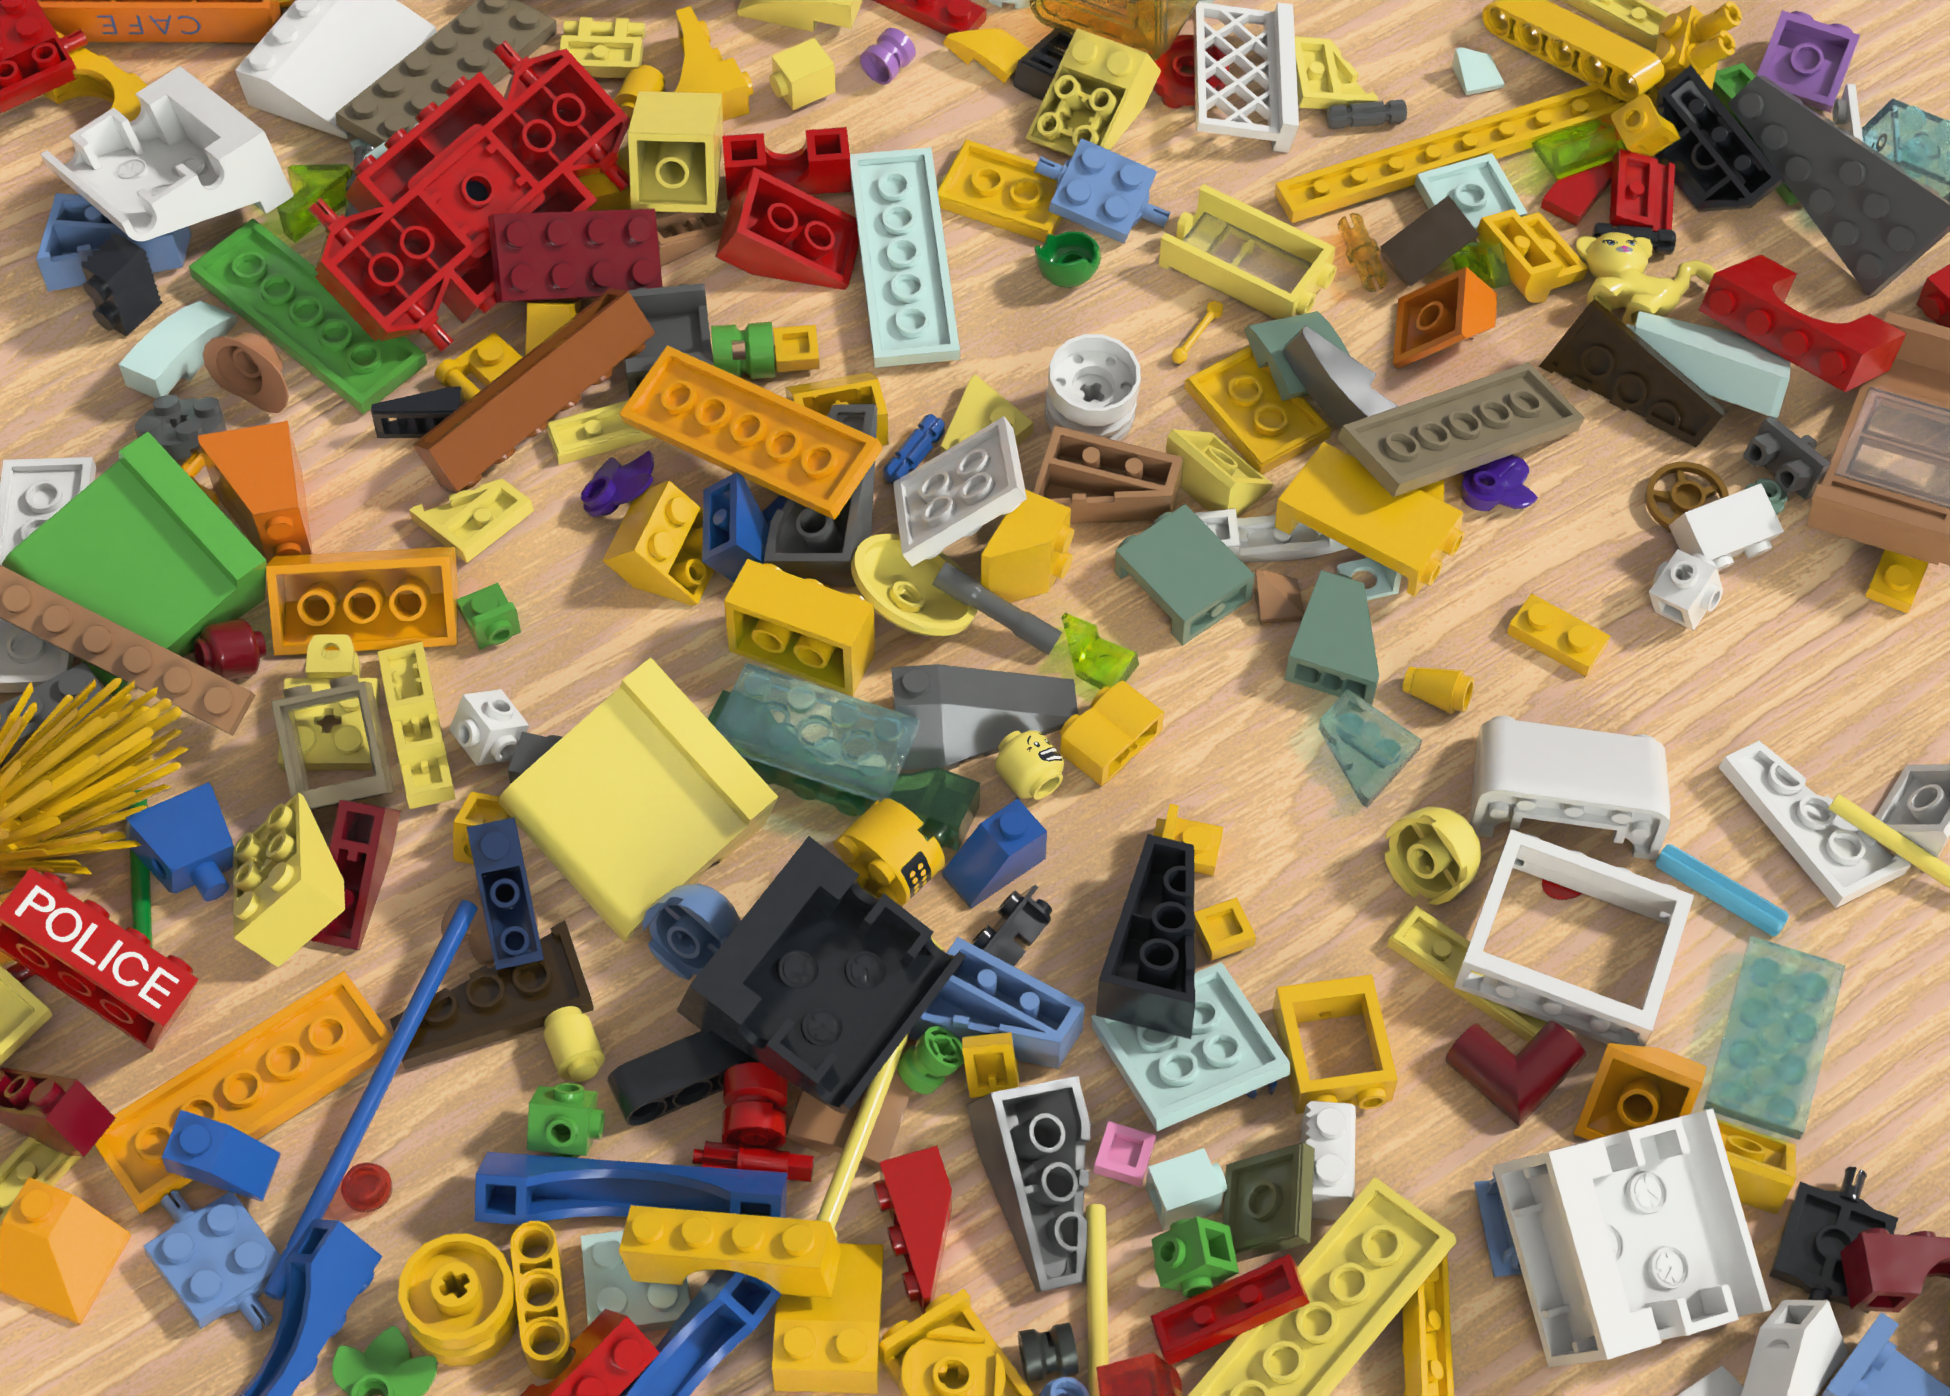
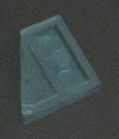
M1348 689L1320 718L1318 727L1360 803L1366 808L1370 806L1420 750L1422 739Z

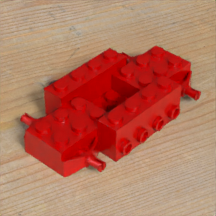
M507 40L503 41L493 53L505 64L512 75L504 97L481 71L470 80L465 76L460 77L445 92L449 97L439 107L434 101L431 102L415 117V120L419 123L408 133L403 128L398 130L385 142L384 146L388 150L378 159L372 154L369 155L353 170L357 177L348 189L345 197L360 213L347 217L342 214L338 217L323 201V198L318 199L308 209L326 228L325 231L328 234L315 271L318 273L315 278L375 342L378 339L385 341L420 332L442 353L454 342V339L436 322L439 319L437 312L441 302L462 323L466 322L479 309L485 314L497 304L488 216L512 213L588 211L597 199L578 178L594 175L599 172L605 174L620 193L630 185V177L617 164L619 159L617 154L627 131L630 118L567 49L553 51L530 59L526 56L522 59L507 43ZM470 181L482 183L487 189V199L484 201L473 200L467 194L466 184Z

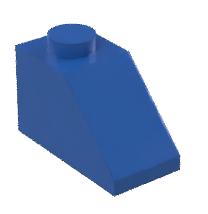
M738 472L703 490L702 562L734 583L747 559L764 564L770 528L744 477Z
M1017 798L978 825L942 871V876L969 908L972 909L1046 859L1047 830Z
M180 1110L162 1155V1160L167 1172L263 1202L281 1153L230 1125Z

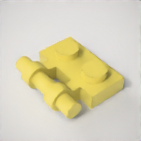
M580 17L579 21L564 20V35H561L560 50L567 49L592 77L626 78L630 71L642 65V39H645L646 34L645 23L630 22L629 18H616V22L594 21L593 17Z

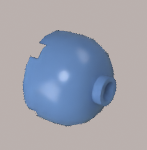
M697 883L676 886L663 895L646 911L642 923L643 931L649 926V932L653 939L648 943V946L653 955L665 968L677 976L689 980L693 974L698 975L741 920L734 906L724 895L712 887Z

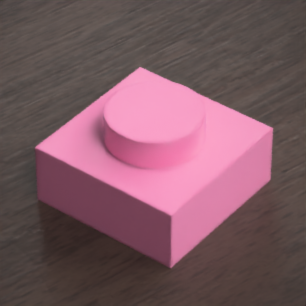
M1108 1121L1094 1164L1093 1173L1142 1187L1154 1149L1156 1135Z

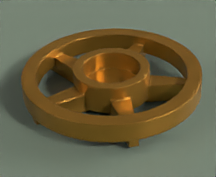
M1674 462L1659 468L1651 476L1645 491V502L1654 520L1668 529V532L1672 533L1669 525L1682 514L1703 506L1705 500L1716 493H1719L1720 499L1729 496V493L1722 479L1709 468L1693 462ZM1683 472L1697 474L1708 480L1712 486L1703 488L1697 482L1686 480ZM1675 473L1676 483L1671 491L1654 490V486L1661 478ZM1655 500L1669 504L1670 508L1675 512L1672 520L1659 510Z

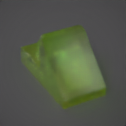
M319 164L291 165L287 167L294 196L277 207L284 235L296 243L321 224L308 211L320 198H323V201L335 213L347 204L348 199L345 197L347 192L345 191V185L352 175V169L348 165Z

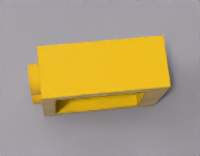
M1372 974L1276 987L1272 1010L1281 1050L1290 1062V1075L1287 1077L1296 1114L1304 1113L1305 1107L1310 1101L1348 1103L1359 1106L1362 1109L1377 1108L1384 1105L1387 1101H1392L1398 1078ZM1363 1014L1376 1071L1310 1080L1297 1023Z

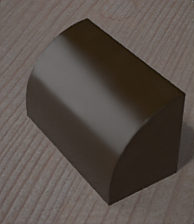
M1448 195L1380 246L1381 256L1393 272L1407 286L1411 287L1480 234Z

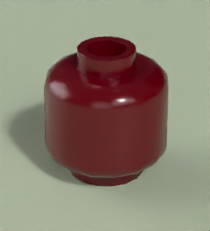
M234 619L205 626L201 631L200 638L194 640V655L198 665L230 681L256 674L260 658L266 657V644L261 631H253L251 625L244 619Z

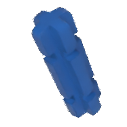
M933 414L924 416L917 425L920 429H914L894 453L897 457L890 458L883 467V478L887 482L893 484V482L908 474V471H913L933 448L931 443H936L945 433V423L941 418H937Z

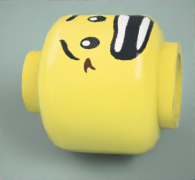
M1029 730L1024 733L1014 731L1000 742L998 746L1000 752L995 760V770L1019 798L1028 799L1033 797L1035 800H1040L1050 795L1061 784L1063 780L1061 773L1064 768V759L1040 731Z

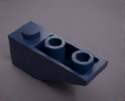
M515 817L467 827L495 969L500 970L544 960Z

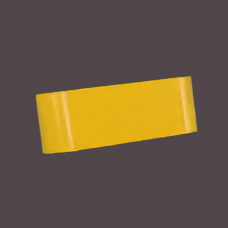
M529 1221L515 1229L510 1243L520 1341L530 1371L540 1378L553 1379L560 1375L572 1361V1349L569 1347L571 1336L562 1260L554 1230L548 1224L541 1221ZM544 1246L548 1248L546 1253L540 1257L528 1258L524 1256L531 1247ZM549 1293L553 1295L552 1300L543 1306L529 1304L530 1300L537 1294ZM555 1341L559 1343L558 1348L550 1354L540 1355L534 1352L536 1347L542 1342Z

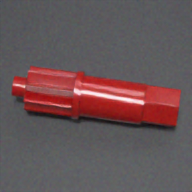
M705 1141L704 1150L694 1149L692 1164L713 1168L788 1173L787 1180L812 1182L814 1156L792 1154L790 1151L745 1147V1144L738 1145Z

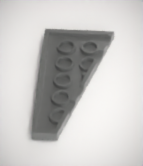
M1755 76L1727 104L1770 163L1783 177L1789 189L1868 296L1878 295L1950 232V202L1939 196L1940 193L1930 186L1921 184L1905 173V169L1857 137L1850 136L1836 127V123L1827 117L1820 116L1803 105V101L1766 76Z

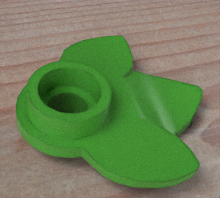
M391 1326L378 1335L364 1353L349 1346H339L333 1360L332 1372L335 1383L348 1396H424L435 1380L438 1363L437 1359L432 1356H420L411 1359L404 1336L396 1326Z

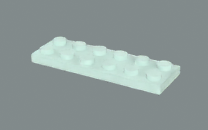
M932 148L850 154L851 183L874 367L960 360V346Z

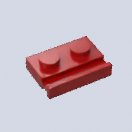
M1620 148L1614 155L1612 162L1609 224L1616 227L1618 225L1652 228L1653 232H1657L1658 229L1672 230L1675 164L1670 162L1667 166L1658 164V159Z

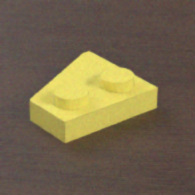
M975 374L970 378L943 439L941 453L1003 416L1013 427L1016 444L1018 445L1033 433L1034 422Z
M503 478L482 484L474 490H463L448 495L451 503L424 511L423 505L419 504L409 510L415 524L445 547L455 546V554L466 563L534 512L531 499Z

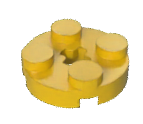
M957 1326L935 1328L926 1333V1337L919 1340L915 1345L913 1343L907 1350L900 1371L901 1395L1002 1396L1005 1387L1004 1364L997 1351L994 1354L992 1349L984 1344L985 1338L977 1332ZM948 1369L957 1370L958 1378L965 1379L966 1384L959 1385L957 1389H950L946 1387V1384L940 1382L939 1377H945Z

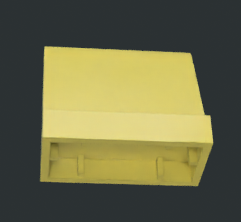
M650 657L626 676L617 690L514 780L501 794L498 803L511 818L515 817L518 826L625 943L631 938L635 929L643 922L646 911L659 898L676 886L697 883L704 871L718 860L721 863L764 827L778 796Z

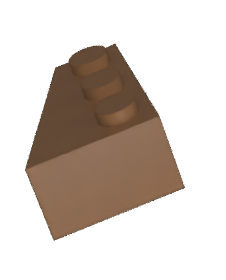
M1054 425L1033 493L1071 508L1070 524L1156 520L1163 513L1173 512L1182 482L1183 457Z

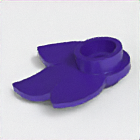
M647 451L623 466L615 458H609L582 490L581 500L584 502V510L592 517L607 516L613 513L620 504L628 503L641 495L653 481L651 476L654 469L653 454Z
M1509 455L1462 472L1464 476L1461 483L1462 499L1469 507L1478 511H1490L1497 504L1513 509H1522L1534 504L1538 497L1532 490L1523 485L1529 473V466L1524 459L1515 455Z

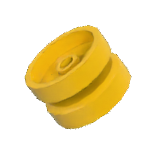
M468 1233L445 1234L424 1243L408 1258L399 1277L398 1301L416 1346L427 1356L435 1357L437 1362L449 1366H471L494 1357L511 1340L518 1324L514 1280L504 1254L491 1242Z

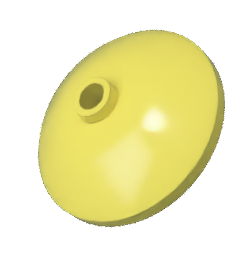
M888 533L868 537L860 543L852 557L851 572L860 594L867 602L874 604L875 612L899 628L924 636H949L965 630L978 611L974 607L961 603L932 585L945 562L963 571L956 562L943 552L932 559H925L912 567L902 555L900 535Z

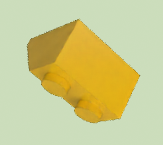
M1026 489L1027 500L1020 503L1013 512L1005 515L981 554L982 586L1009 603L1048 593L1057 578L1063 579L1066 576L1073 559V555L1068 553L1074 536V529L1070 527L1071 508Z

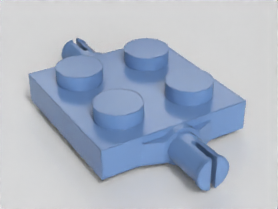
M1082 138L1073 157L1065 162L1064 166L1041 156L1034 171L1057 181L1056 192L1048 211L1125 244L1132 227L1141 218L1164 228L1171 213L1148 203L1149 190L1157 174L1156 170Z
M178 1190L170 1192L172 1200L168 1194L165 1195L161 1200V1205L176 1223L169 1230L143 1245L146 1256L197 1326L202 1329L222 1315L237 1312L238 1310H241L255 1332L263 1330L262 1322L265 1327L269 1326L273 1321V1317L258 1298L262 1294L281 1255L236 1195L228 1192L204 1208L196 1209L195 1211H192Z

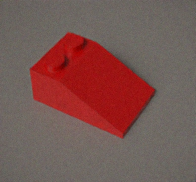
M754 167L732 194L715 257L751 275L846 290L850 283L859 246L856 217Z

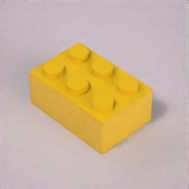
M750 559L746 560L724 600L730 652L854 696L875 656L874 604L867 602L857 594H844L825 587L815 579H803L783 572L773 564H761Z

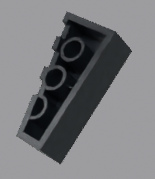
M1150 834L1147 835L1099 978L1096 1016L1191 1039L1195 1012L1194 845Z

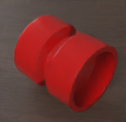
M760 1062L742 1063L728 1068L724 1073L723 1101L727 1107L722 1112V1143L745 1144V1147L772 1150L781 1148L786 1143L787 1115L786 1111L781 1109L787 1104L788 1080Z

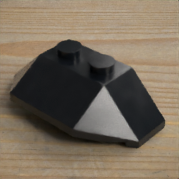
M1691 65L1657 92V113L1674 124L1680 139L1654 156L1662 165L1667 166L1669 162L1675 164L1674 181L1699 212L1752 208L1785 182L1779 172Z

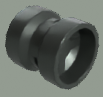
M1069 1322L1053 1325L1050 1331L1039 1333L1035 1329L1018 1331L1020 1358L1027 1383L1043 1380L1049 1373L1057 1372L1061 1376L1079 1373L1076 1344Z

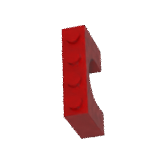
M1762 254L1715 272L1698 310L1843 392H1847L1890 371L1907 334L1870 313L1849 323H1831L1798 312L1784 303L1797 273Z

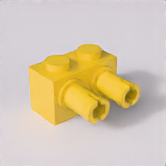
M1728 1L1711 13L1703 15L1693 5H1690L1678 13L1668 15L1661 22L1654 52L1664 67L1663 79L1655 85L1659 90L1690 65L1712 90L1718 61L1733 55L1735 52L1733 50L1736 47L1735 41L1727 31L1741 23L1739 20L1742 19V15L1738 6Z

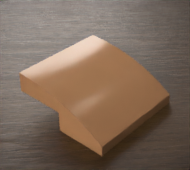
M895 1070L860 1163L880 1171L879 1162L890 1157L912 1089L904 1083L897 1070ZM867 1088L847 1114L831 1109L801 1089L786 1130V1138L828 1157L835 1151L842 1154Z

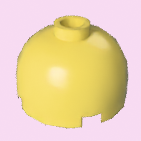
M1428 806L1415 810L1397 820L1386 833L1385 840L1390 837V850L1384 853L1386 864L1393 879L1407 894L1414 898L1420 892L1424 897L1433 899L1429 904L1438 905L1451 901L1477 875L1481 859L1480 841L1473 827L1465 818L1451 809Z

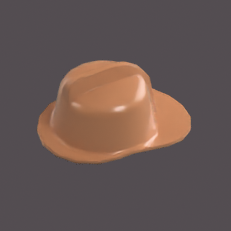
M243 332L232 337H214L205 345L203 351L205 367L210 376L222 388L269 413H279L287 407L289 395L287 384L281 373L283 370L282 359L267 339L257 333Z

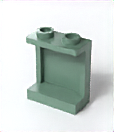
M1186 504L1172 513H1163L1154 521L1151 527L1139 535H1131L1124 539L1115 553V573L1120 579L1130 575L1172 619L1171 634L1182 646L1252 599L1255 574Z

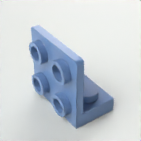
M1881 1312L1821 1396H1950V1388L1895 1350L1897 1346L1890 1342L1889 1339L1899 1324Z

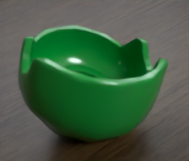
M1067 231L1056 236L1048 234L1043 247L1040 248V246L1035 245L1034 248L1036 260L1043 278L1053 285L1065 288L1077 287L1087 282L1097 271L1102 258L1097 242L1084 232Z

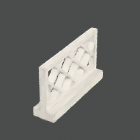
M1196 1L1193 8L1196 131L1272 141L1273 151L1289 153L1299 127L1293 4L1277 2L1274 12ZM1204 17L1218 19L1225 26L1215 31L1204 21ZM1246 23L1263 25L1264 32L1255 37L1243 25ZM1232 32L1245 42L1244 45L1237 49L1224 39V37ZM1214 44L1226 56L1216 61L1205 49ZM1254 50L1265 62L1256 67L1244 55ZM1234 62L1247 74L1236 79L1225 67ZM1216 75L1227 87L1217 92L1206 80ZM1255 80L1266 92L1257 97L1245 85ZM1236 93L1247 105L1238 110L1225 98ZM1216 105L1228 118L1224 120L1207 118V110ZM1253 111H1257L1267 120L1268 126L1254 124L1246 116Z

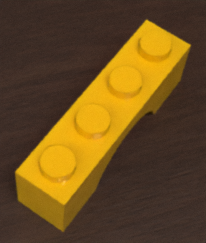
M55 31L59 38L64 37V35ZM83 46L69 53L77 68L72 70L76 80L43 94L57 104L77 97L90 96L102 98L112 103L111 109L115 108L131 122L139 116L141 111V105L136 93L148 85L138 75L132 72L128 74L116 67L106 56H98Z
M630 1205L619 1247V1253L632 1281L682 1285L684 1279L694 1272L719 1269L735 1271L760 1279L772 1286L780 1294L831 1298L841 1255L829 1221Z

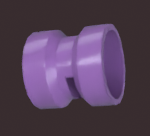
M890 27L878 37L876 45H870L861 54L860 64L873 81L886 85L898 75L899 68L906 67L915 58L916 49L905 33L897 28Z

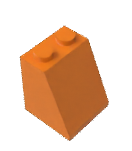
M288 421L198 435V443L214 492H216L220 502L253 546L266 559V563L268 564L274 556L313 554L303 473Z

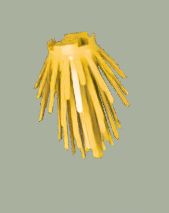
M95 678L75 698L70 694L66 695L19 751L0 769V878L10 871H28L30 868L37 872L92 874L87 867H82L76 860L38 859L141 846L142 844L136 840L106 843L124 839L126 834L122 832L101 835L99 831H93L74 836L69 835L125 820L126 817L148 807L143 805L118 813L114 812L172 788L162 784L155 788L149 787L137 793L134 792L149 783L177 771L181 766L180 762L171 763L129 784L127 783L185 753L189 749L180 746L155 760L151 759L153 754L165 748L169 741L183 733L181 730L173 729L162 737H157L154 740L150 738L153 734L178 719L182 714L181 708L178 706L171 708L172 701L168 698L160 700L150 708L143 705L156 696L158 687L151 689L124 707L132 698V695L128 693L135 688L134 679L70 730L118 688L122 679H113L79 710L77 708L88 698V694L96 688ZM32 682L26 687L14 710L9 714L0 730V765L37 711V703L33 702L23 716H19L34 691Z

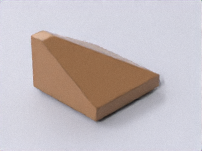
M1255 570L1253 590L1260 624L1302 620L1304 608L1298 579L1266 570Z

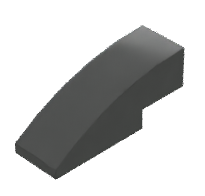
M1306 325L1285 344L1282 351L1294 373L1313 400L1339 428H1342L1345 424L1398 407V405L1370 387L1376 373Z

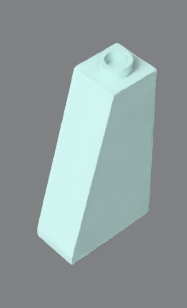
M1638 311L1635 326L1626 324V326L1706 394L1767 416L1778 418L1790 379L1791 362L1741 334Z

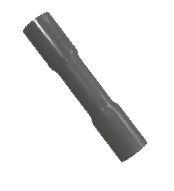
M945 562L932 584L961 603L974 607L1007 627L1014 635L1047 655L1050 654L1062 634L1060 630L1032 613L1022 611L986 589L979 581L948 562Z

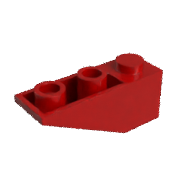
M937 1145L880 1161V1180L873 1182L878 1207L881 1212L889 1210L894 1226L887 1227L894 1256L904 1255L908 1268L907 1272L902 1273L906 1295L910 1303L919 1302L922 1315L926 1313V1307L935 1297L952 1212V1188Z

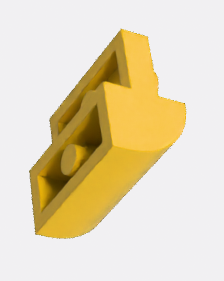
M1514 209L1482 217L1478 224L1477 232L1480 235L1476 238L1477 242L1529 302H1545L1552 289L1583 280L1589 269L1540 212L1520 217Z

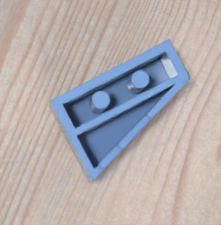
M56 193L36 260L48 291L82 286L86 282L81 261H87V256L93 255L94 250H99V245H104L106 239H111V234L118 233L144 249L149 259V267L152 269L151 273L182 268L191 238L190 228L187 226L147 241H135L81 195Z
M957 937L947 954L956 955L960 951L966 958L912 1027L908 1038L918 1040L929 1027L933 1026L944 1027L951 1031L961 1043L962 1037L1012 1032L1015 1058L1018 1061L1058 1069L1083 1031L1085 1004Z

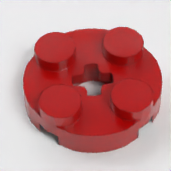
M1194 35L1172 36L1158 44L1157 51L1150 55L1161 70L1153 91L1162 97L1163 104L1169 108L1177 109L1182 106H1195V73L1182 72V67H1189L1191 71H1195ZM1214 44L1212 47L1210 46L1205 49L1216 61L1226 56ZM1228 65L1227 67H1225V69H1226L1228 72H1229V65ZM1216 75L1206 80L1217 92L1226 86Z

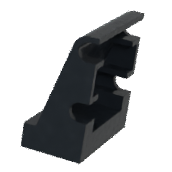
M808 836L692 981L676 1011L707 1035L710 1031L716 1033L831 1109L847 1114L966 956L960 951L956 955H950L938 948L931 939L934 931L887 895L883 894L881 898H875L865 892L857 883L859 876L857 872Z

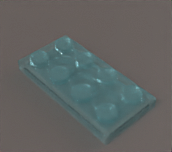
M745 663L714 727L742 757L881 802L884 798H888L919 731V719Z
M1750 937L1704 1103V1110L1713 1109L1714 1113L1797 1140L1801 1139L1805 1132L1846 965L1757 937Z

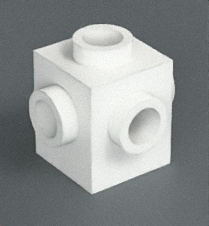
M1677 549L1669 562L1665 561L1660 565L1654 576V585L1649 591L1656 613L1694 631L1707 611L1711 612L1716 608L1722 597L1723 588L1717 567L1713 561L1702 554L1694 553L1691 556Z
M502 689L463 694L449 730L476 766L511 761L522 732H527L529 724Z

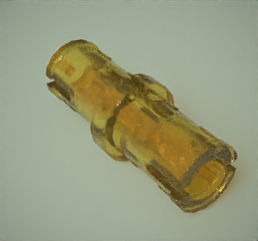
M1350 213L1349 215L1354 227L1350 228L1344 216L1339 220L1337 228L1347 246V259L1350 265L1356 267L1363 289L1368 292H1375L1376 288L1372 277H1376L1380 289L1384 288L1389 281L1388 275L1378 257L1380 249L1375 239L1369 237L1363 217L1358 213Z

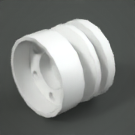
M1084 334L1069 339L1055 351L1049 365L1048 387L1045 400V420L1051 432L1054 425L1116 441H1121L1125 438L1135 419L1136 400L1141 382L1140 364L1133 351L1120 340L1103 334Z

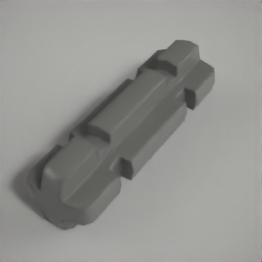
M1401 99L1390 100L1386 104L1383 101L1356 103L1349 105L1348 108L1345 105H1333L1327 109V124L1331 129L1345 128L1347 124H1350V127L1383 125L1385 121H1388V124L1402 123L1407 120L1406 102Z

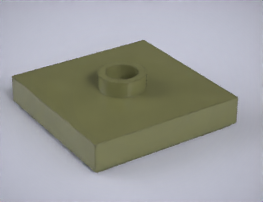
M1301 1142L1226 1164L1225 1180L1227 1191L1224 1194L1223 1224L1230 1226L1237 1262L1310 1243L1315 1148Z

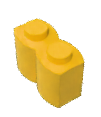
M1124 680L1116 683L1111 688L1105 686L1093 698L1091 709L1080 716L1074 714L1063 725L1060 731V754L1102 786L1113 779L1132 757L1138 755L1158 736L1163 727L1165 712Z

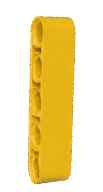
M1494 0L1482 11L1483 23L1494 36L1623 101H1632L1663 79V64L1653 52L1548 0Z

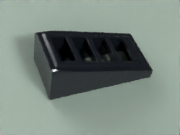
M1055 28L1025 54L1017 64L1013 81L1015 88L1043 101L1064 57V51L1067 50L1073 35L1060 28Z
M462 386L447 387L372 404L371 414L377 438H422L465 403ZM389 418H397V420L390 421Z

